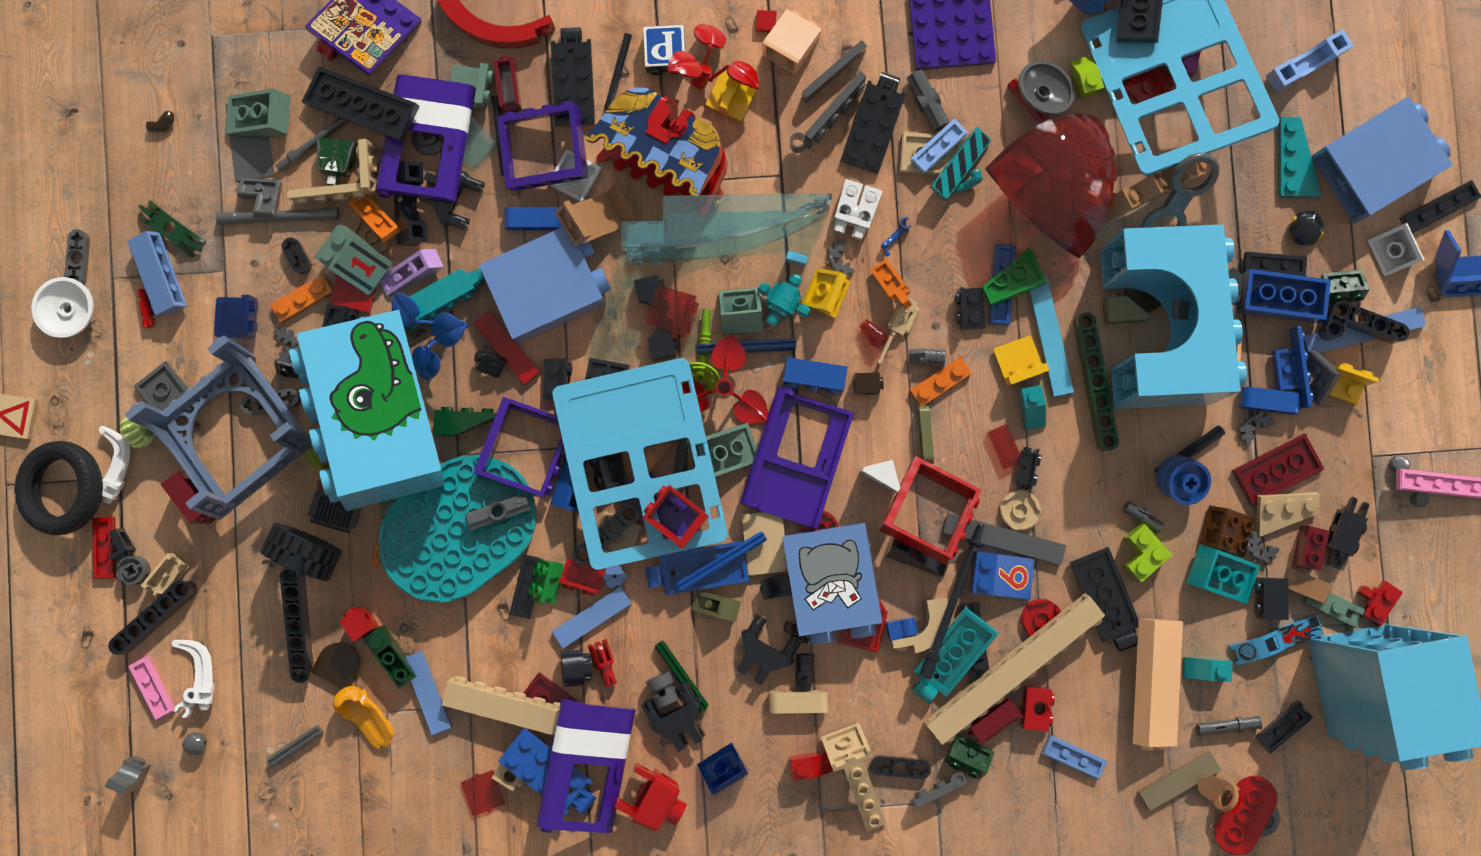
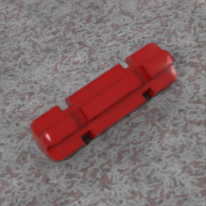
M139 289L137 294L138 298H140V314L143 317L142 326L144 328H152L155 326L154 318L152 319L154 314L151 302L145 289Z

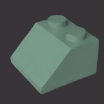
M758 288L719 291L723 335L763 331Z

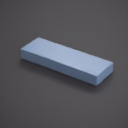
M954 118L919 150L910 161L924 175L956 146L968 132Z

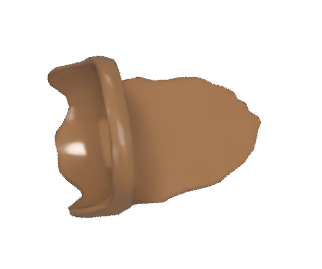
M1208 775L1198 779L1197 788L1199 793L1208 800L1213 801L1214 806L1219 811L1228 812L1236 806L1239 798V787L1216 776ZM1232 792L1231 803L1223 807L1221 802Z

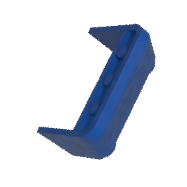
M1445 230L1436 252L1440 292L1444 297L1481 295V256L1459 257L1461 254L1460 247L1451 232Z

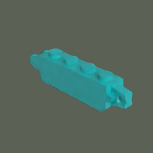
M458 269L409 296L416 302L420 311L416 319L433 320L441 311H449L457 306L456 303L459 301H467L475 296L474 293L478 291L476 287L486 281L481 269L470 273ZM413 322L411 326L404 328L412 331L419 328L421 324Z

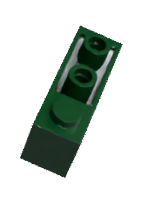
M441 407V410H435L433 435L458 437L494 421L497 413H494V409L482 408L481 412H473V408H461V411H453V407Z
M385 625L378 627L362 639L398 689L416 677L400 646Z

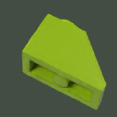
M1087 56L1069 61L1079 100L1099 95L1104 89L1099 68L1093 60Z

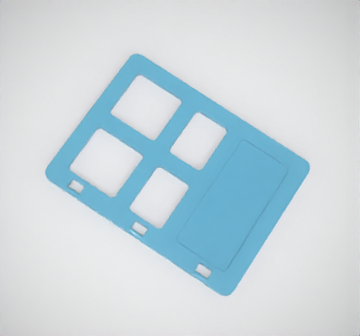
M1163 0L1158 43L1117 42L1120 7L1088 18L1082 22L1081 31L1091 51L1093 60L1099 68L1103 84L1142 174L1151 175L1178 165L1181 160L1189 155L1196 153L1209 154L1272 131L1278 127L1279 117L1225 0ZM1099 39L1101 47L1095 49L1092 41ZM1226 43L1236 63V67L1197 82H1192L1181 59L1215 45ZM1162 65L1167 66L1176 89L1138 104H1131L1122 81ZM1244 82L1260 118L1215 134L1198 98L1232 84ZM1120 90L1123 98L1116 100L1114 92ZM1178 104L1184 105L1199 140L1159 156H1154L1141 129L1139 119ZM1142 143L1145 152L1138 153L1136 145Z
M678 358L560 385L553 390L554 404L589 561L594 569H604L719 543L727 538V527L691 368L686 359ZM688 381L691 393L684 394L681 382ZM688 438L691 444L695 468L663 477L650 478L644 448L672 440ZM702 443L705 455L698 457L695 445ZM627 451L630 456L635 481L632 484L591 492L588 487L584 461ZM693 484L700 486L705 511L709 515L707 518L709 528L705 531L696 532L683 549L670 539H665L658 529L644 519L648 536L647 544L608 553L602 550L594 514L596 506L638 498L644 517V509L650 502L655 503L654 495L663 486L666 488L668 485H672L674 488ZM709 507H717L719 518L712 519ZM656 511L652 517L659 521L658 512Z

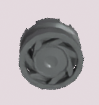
M141 556L125 557L116 566L118 567L116 572L117 578L126 585L143 583L151 572L149 562Z

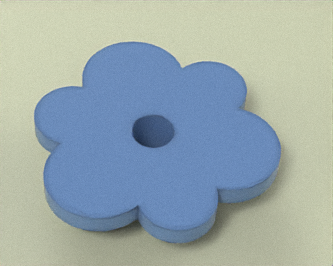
M619 565L606 568V573L603 575V579L609 588L622 586L623 580L627 577L626 572L622 571Z

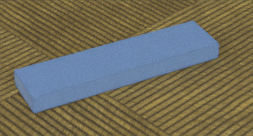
M620 586L553 630L552 633L561 647L565 648L632 603Z
M423 650L407 656L406 659L416 674L411 683L431 734L434 735L451 728L452 724L445 706H442V698Z

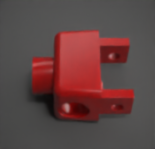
M636 762L633 767L634 772L648 781L642 783L638 789V797L634 806L616 797L614 807L631 816L632 822L652 831H658L664 820L676 826L687 803L677 799L680 793L678 783L656 768L652 771Z

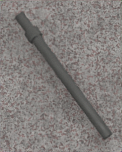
M340 118L336 119L295 151L291 150L287 153V157L275 165L276 168L281 172L291 163L295 164L301 159L300 157L317 145V137H328L348 121Z

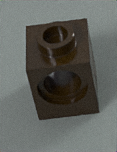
M880 372L854 374V395H879L880 390L884 389L883 377H880Z

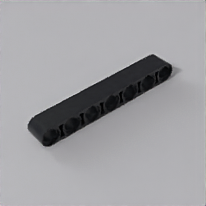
M292 555L285 559L279 576L290 677L297 683H304L309 679L313 667V653L304 562L300 557Z

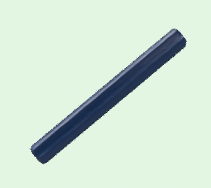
M794 338L739 341L745 353L790 351L796 349V340ZM717 343L697 344V355H712V351Z

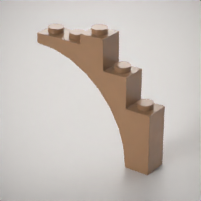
M1199 162L1189 166L1183 172L1181 185L1209 173L1206 169L1207 164ZM1176 166L1152 174L1132 187L1119 191L1084 212L1092 230L1099 229L1139 206L1173 189L1171 177Z

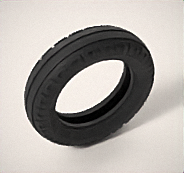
M67 441L48 442L32 450L21 463L15 479V500L24 520L34 529L49 535L70 534L88 524L97 512L103 494L102 474L94 457L83 447ZM61 459L69 463L75 471L78 481V492L71 509L64 515L57 517L49 513L44 507L40 495V484L48 466Z

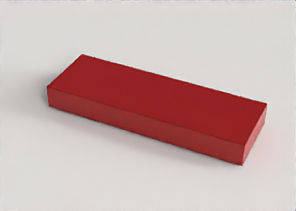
M115 517L92 518L93 579L116 578V560H110L108 557L116 552V548L111 544V537L108 534L116 529Z

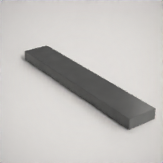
M947 513L942 533L952 535L960 516ZM972 520L969 526L966 525L964 528L966 532L964 539H972L977 525L982 523L985 529L980 543L1062 565L1067 545Z

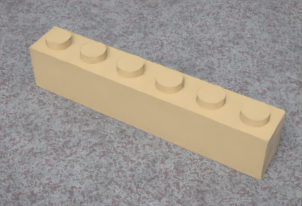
M455 676V678L453 677L447 681L442 706L554 736L560 703H547L545 699L540 697L528 698L526 694L521 692H506V689L503 687H487V684L484 682H469L467 678L462 676Z

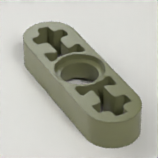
M918 406L921 458L934 464L929 406Z

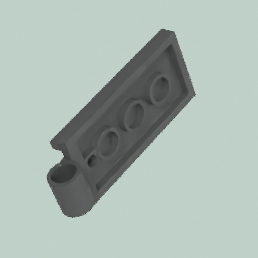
M860 71L807 130L805 135L796 132L791 136L789 146L792 152L801 153L806 148L810 149L814 143L819 144L827 128L832 129L838 122L837 118L841 113L844 115L849 110L852 100L854 98L857 100L863 94V89L866 86V75ZM801 140L803 144L796 146L793 144V141Z

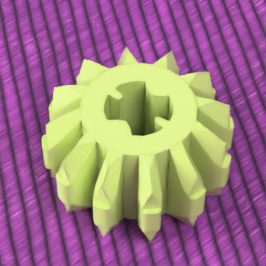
M127 417L119 423L121 427L119 431L123 434L127 444H131L133 448L145 447L155 438L151 430L129 421Z

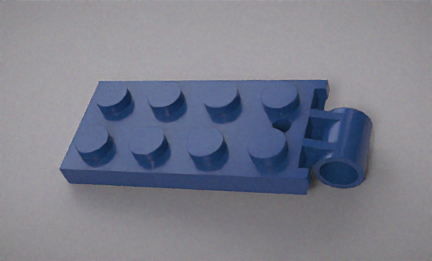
M743 541L659 556L661 565L645 567L648 588L664 585L665 595L682 593L676 586L677 582ZM745 554L684 592L748 582L749 577ZM672 570L676 571L675 576L671 575Z
M523 728L498 762L542 796L551 748L526 728ZM574 766L569 788L573 790L567 794L564 814H568V809L572 805L584 815L596 800V797L585 789L588 784L592 783V780Z

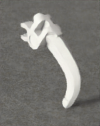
M101 426L99 427V432L112 443L114 448L110 468L106 476L102 478V500L104 503L110 504L113 500H117L126 482L124 477L130 459V446L122 435L112 429Z
M173 640L171 643L173 647L186 650L194 658V687L185 690L183 694L184 700L174 708V712L179 713L181 708L185 707L186 712L182 717L188 718L191 716L192 708L196 703L199 704L200 710H208L209 705L213 704L215 683H213L211 656L207 648L199 642Z

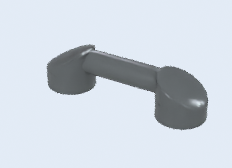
M1394 456L1389 460V468L1394 472L1397 469L1410 470V462L1406 457ZM1413 492L1410 501L1416 507H1424L1430 501V494Z

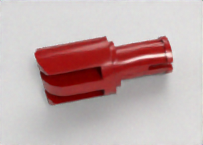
M607 639L602 640V644L598 641L594 643V646L592 644L588 645L594 667L600 670L604 686L615 685L617 681L611 667L614 660Z

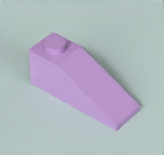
M436 249L419 250L389 270L380 282L386 295L389 296L431 276L444 266Z

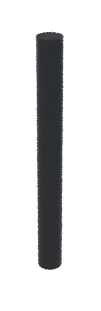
M624 33L604 106L605 111L615 100L632 35Z
M492 96L500 174L504 176L497 117L502 116L499 107L498 96Z

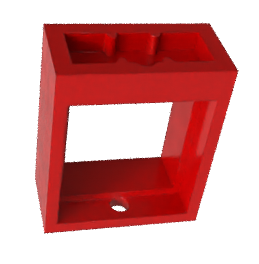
M668 485L667 488L663 486L656 494L659 497L654 504L650 502L644 509L645 516L643 518L683 549L709 515L672 485ZM670 493L699 514L681 538L652 517Z

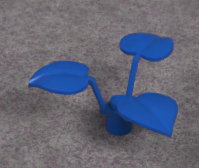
M394 293L392 311L399 310L403 327H409L413 322L416 324L433 325L431 332L436 339L428 344L426 349L418 346L412 353V361L416 372L424 380L430 381L438 374L441 365L438 355L434 351H430V348L438 341L445 347L454 346L463 336L467 323L445 312L439 313L433 321L418 320L416 317H418L420 311L416 302L403 293Z

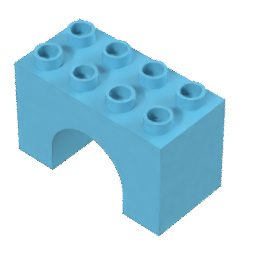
M1224 225L1125 228L1100 250L1103 290L1138 289L1149 293L1164 307L1171 328L1169 343L1164 352L1134 354L1110 369L1114 409L1211 405L1240 392V386L1245 385L1247 379L1246 365L1243 361H1237L1236 345H1239L1242 341V324L1238 319L1233 320L1232 304L1236 303L1238 299V284L1236 279L1229 278L1228 263L1232 262L1234 257V243L1230 237L1225 238ZM1172 300L1191 302L1187 320L1173 319Z

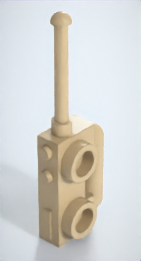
M909 297L908 299L913 304L909 308L905 309L900 301L896 304V309L887 329L891 330L890 336L877 361L878 365L883 364L882 361L893 337L896 334L902 336L909 334L919 313V308L917 307L918 302Z

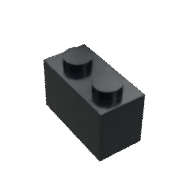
M1257 577V582L1254 584V591L1257 594L1254 612L1257 618L1264 620H1289V579Z

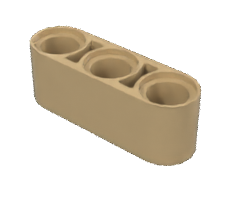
M826 690L769 691V713L829 712L828 691Z

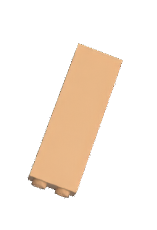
M1139 619L1133 744L1140 745L1142 750L1153 751L1154 747L1159 750H1168L1170 746H1177L1183 621Z

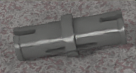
M1132 501L1127 502L1123 507V512L1136 519L1138 524H1145L1156 534L1164 527L1163 522L1153 517L1148 510L1138 507Z

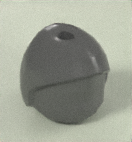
M191 733L183 740L182 747L190 755H201L206 748L207 738L202 733Z

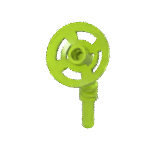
M703 309L702 332L699 333L701 336L699 340L701 342L699 343H710L709 341H711V338H709L711 336V333H709L711 310ZM700 355L699 362L689 364L691 373L692 371L695 372L694 376L692 374L693 380L700 383H708V385L704 386L706 392L716 388V383L720 380V377L713 367L707 365L708 355Z

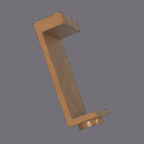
M617 183L606 193L572 205L570 200L563 202L554 212L575 247L627 228L638 218Z

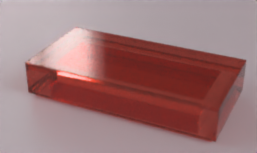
M1007 424L987 432L1003 469L1019 463L1020 453Z

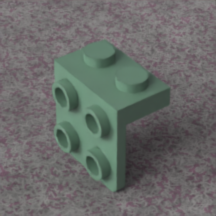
M480 63V68L453 65L450 81L474 86L476 91L473 108L486 110L487 103L490 102L491 92L489 91L490 83H493L494 72L489 64Z

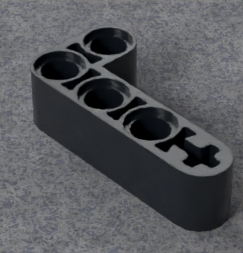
M1339 301L1328 306L1327 320L1321 322L1318 331L1319 336L1323 340L1329 341L1341 337L1347 327L1390 344L1406 340L1410 333L1409 328L1404 323L1346 301ZM1336 307L1341 310L1340 316L1335 311ZM1356 314L1360 317V323L1355 320ZM1375 322L1379 324V330L1375 329ZM1329 326L1334 329L1333 335L1329 332Z

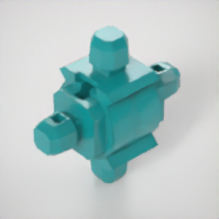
M793 274L788 280L789 283L782 281L780 285L775 282L772 288L767 283L760 284L758 292L764 297L767 295L765 300L768 304V310L772 312L769 313L766 319L767 324L774 327L780 321L779 317L786 319L787 316L793 318L796 312L797 315L803 318L808 317L811 310L805 304L801 305L803 300L800 290L797 289L802 282L801 276Z

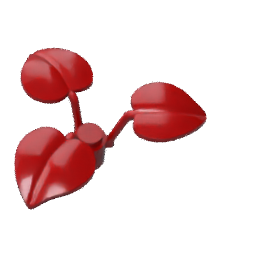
M699 24L694 29L695 38L702 44L709 45L701 66L699 62H696L692 54L685 51L675 52L668 63V73H677L692 78V85L698 89H704L708 82L712 83L717 76L726 70L728 76L734 81L757 90L759 89V80L755 69L742 61H734L732 65L727 64L712 75L711 68L706 65L712 48L714 46L721 49L726 43L723 32L712 25Z
M730 334L722 338L712 351L711 359L714 367L718 369L724 368L723 379L716 383V388L705 392L703 384L693 380L700 413L704 412L710 405V400L706 395L718 392L722 396L731 394L739 400L734 405V414L739 421L748 424L766 422L768 408L763 396L759 392L749 389L741 397L732 391V383L727 379L728 369L732 371L738 370L744 365L746 360L743 346L736 339L735 335ZM688 381L682 385L684 394L691 393Z

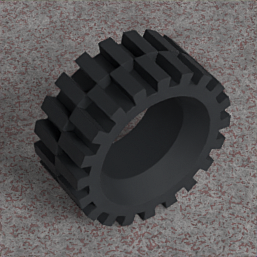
M273 523L260 551L264 557L278 563L280 566H283L288 556H298L304 562L305 576L317 578L321 581H329L342 554L341 549L335 547V545L305 531L281 523Z

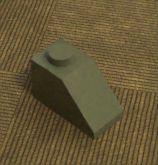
M1114 293L1109 294L1107 298L1102 300L1104 324L1145 322L1150 319L1149 314L1128 296Z
M696 590L692 610L719 619L736 621L741 601Z

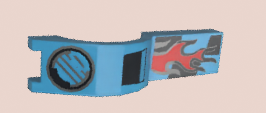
M1313 614L1275 628L1274 631L1264 636L1228 645L1229 650L1234 649L1238 660L1234 661L1235 665H1241L1270 657L1285 650V648L1321 636L1324 633L1317 615Z

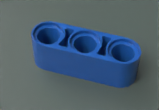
M506 207L504 209V229L512 231H555L563 227L554 213L559 207Z
M1241 387L1239 408L1297 415L1299 414L1301 394L1256 387Z

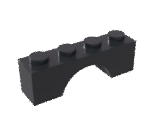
M401 161L396 182L421 186L424 182L423 162ZM394 195L395 224L400 230L396 234L397 245L417 246L427 242L426 222L421 220L417 213V198L414 196Z
M658 275L634 280L639 303L653 307L659 316V325L656 332L647 339L652 360L656 361L677 356L675 351L679 350L677 338H672L671 331L675 329L672 318L668 319L666 312L670 311L668 300H663L662 292L665 291L663 279L659 280Z

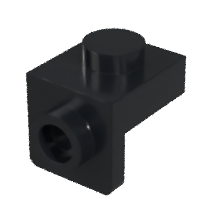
M485 344L481 350L476 351L474 356L476 370L499 378L507 363L506 358L488 352V345Z
M789 575L761 579L760 590L764 600L791 596Z

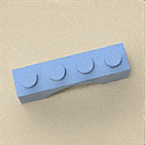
M1344 29L1302 55L1274 68L1266 75V78L1277 93L1343 55L1353 47V44Z

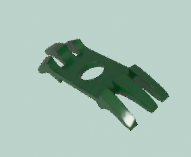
M150 200L148 204L159 212L158 214H155L141 204L138 206L148 217L153 219L151 222L139 214L138 218L170 240L190 257L194 258L195 254L183 246V242L201 253L202 249L191 241L188 235L205 244L206 240L179 223L153 201ZM170 222L174 223L175 231L167 234L164 229L165 225Z

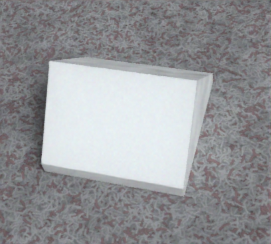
M1407 223L1367 240L1384 277L1424 260Z
M893 460L870 465L860 470L861 474L893 493L900 490Z

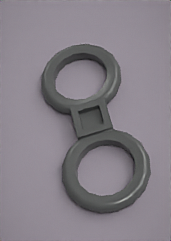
M1196 153L1181 160L1172 174L1173 189L1164 202V206L1151 211L1144 218L1140 228H1150L1156 219L1164 215H1174L1177 217V226H1187V217L1184 211L1193 197L1202 195L1210 190L1217 181L1219 164L1216 158L1208 153ZM1199 162L1207 163L1210 166L1208 178L1199 186L1185 188L1181 185L1183 172L1189 166Z

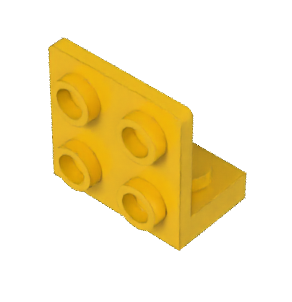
M1031 335L993 349L1007 387L1049 371L1047 363L1042 364Z
M1341 363V365L1337 366L1333 365L1341 375L1329 396L1358 405L1364 386L1378 383L1379 378L1374 377L1372 372L1366 370H1354L1352 365Z

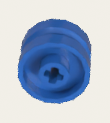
M1175 455L1163 461L1158 468L1156 481L1161 493L1180 504L1192 505L1204 499L1209 492L1211 474L1207 467L1188 456Z

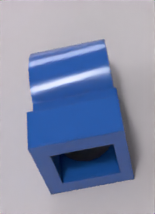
M915 617L885 622L890 641L918 634Z

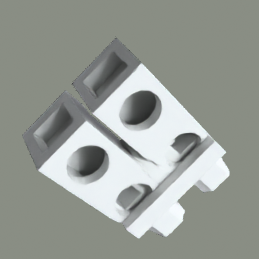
M845 179L834 217V232L844 234L848 225L854 227L851 237L862 240L866 231L868 232L883 191L865 185L860 203L857 205L863 184Z

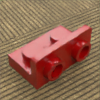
M567 558L562 576L559 578V583H562V587L574 591L575 588L582 589L583 594L594 596V593H600L604 580L603 575L606 572L605 569L597 570L589 564H578L575 560Z

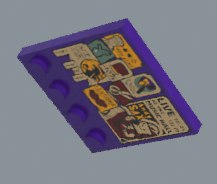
M330 0L305 27L308 32L370 77L421 24V18L397 0Z

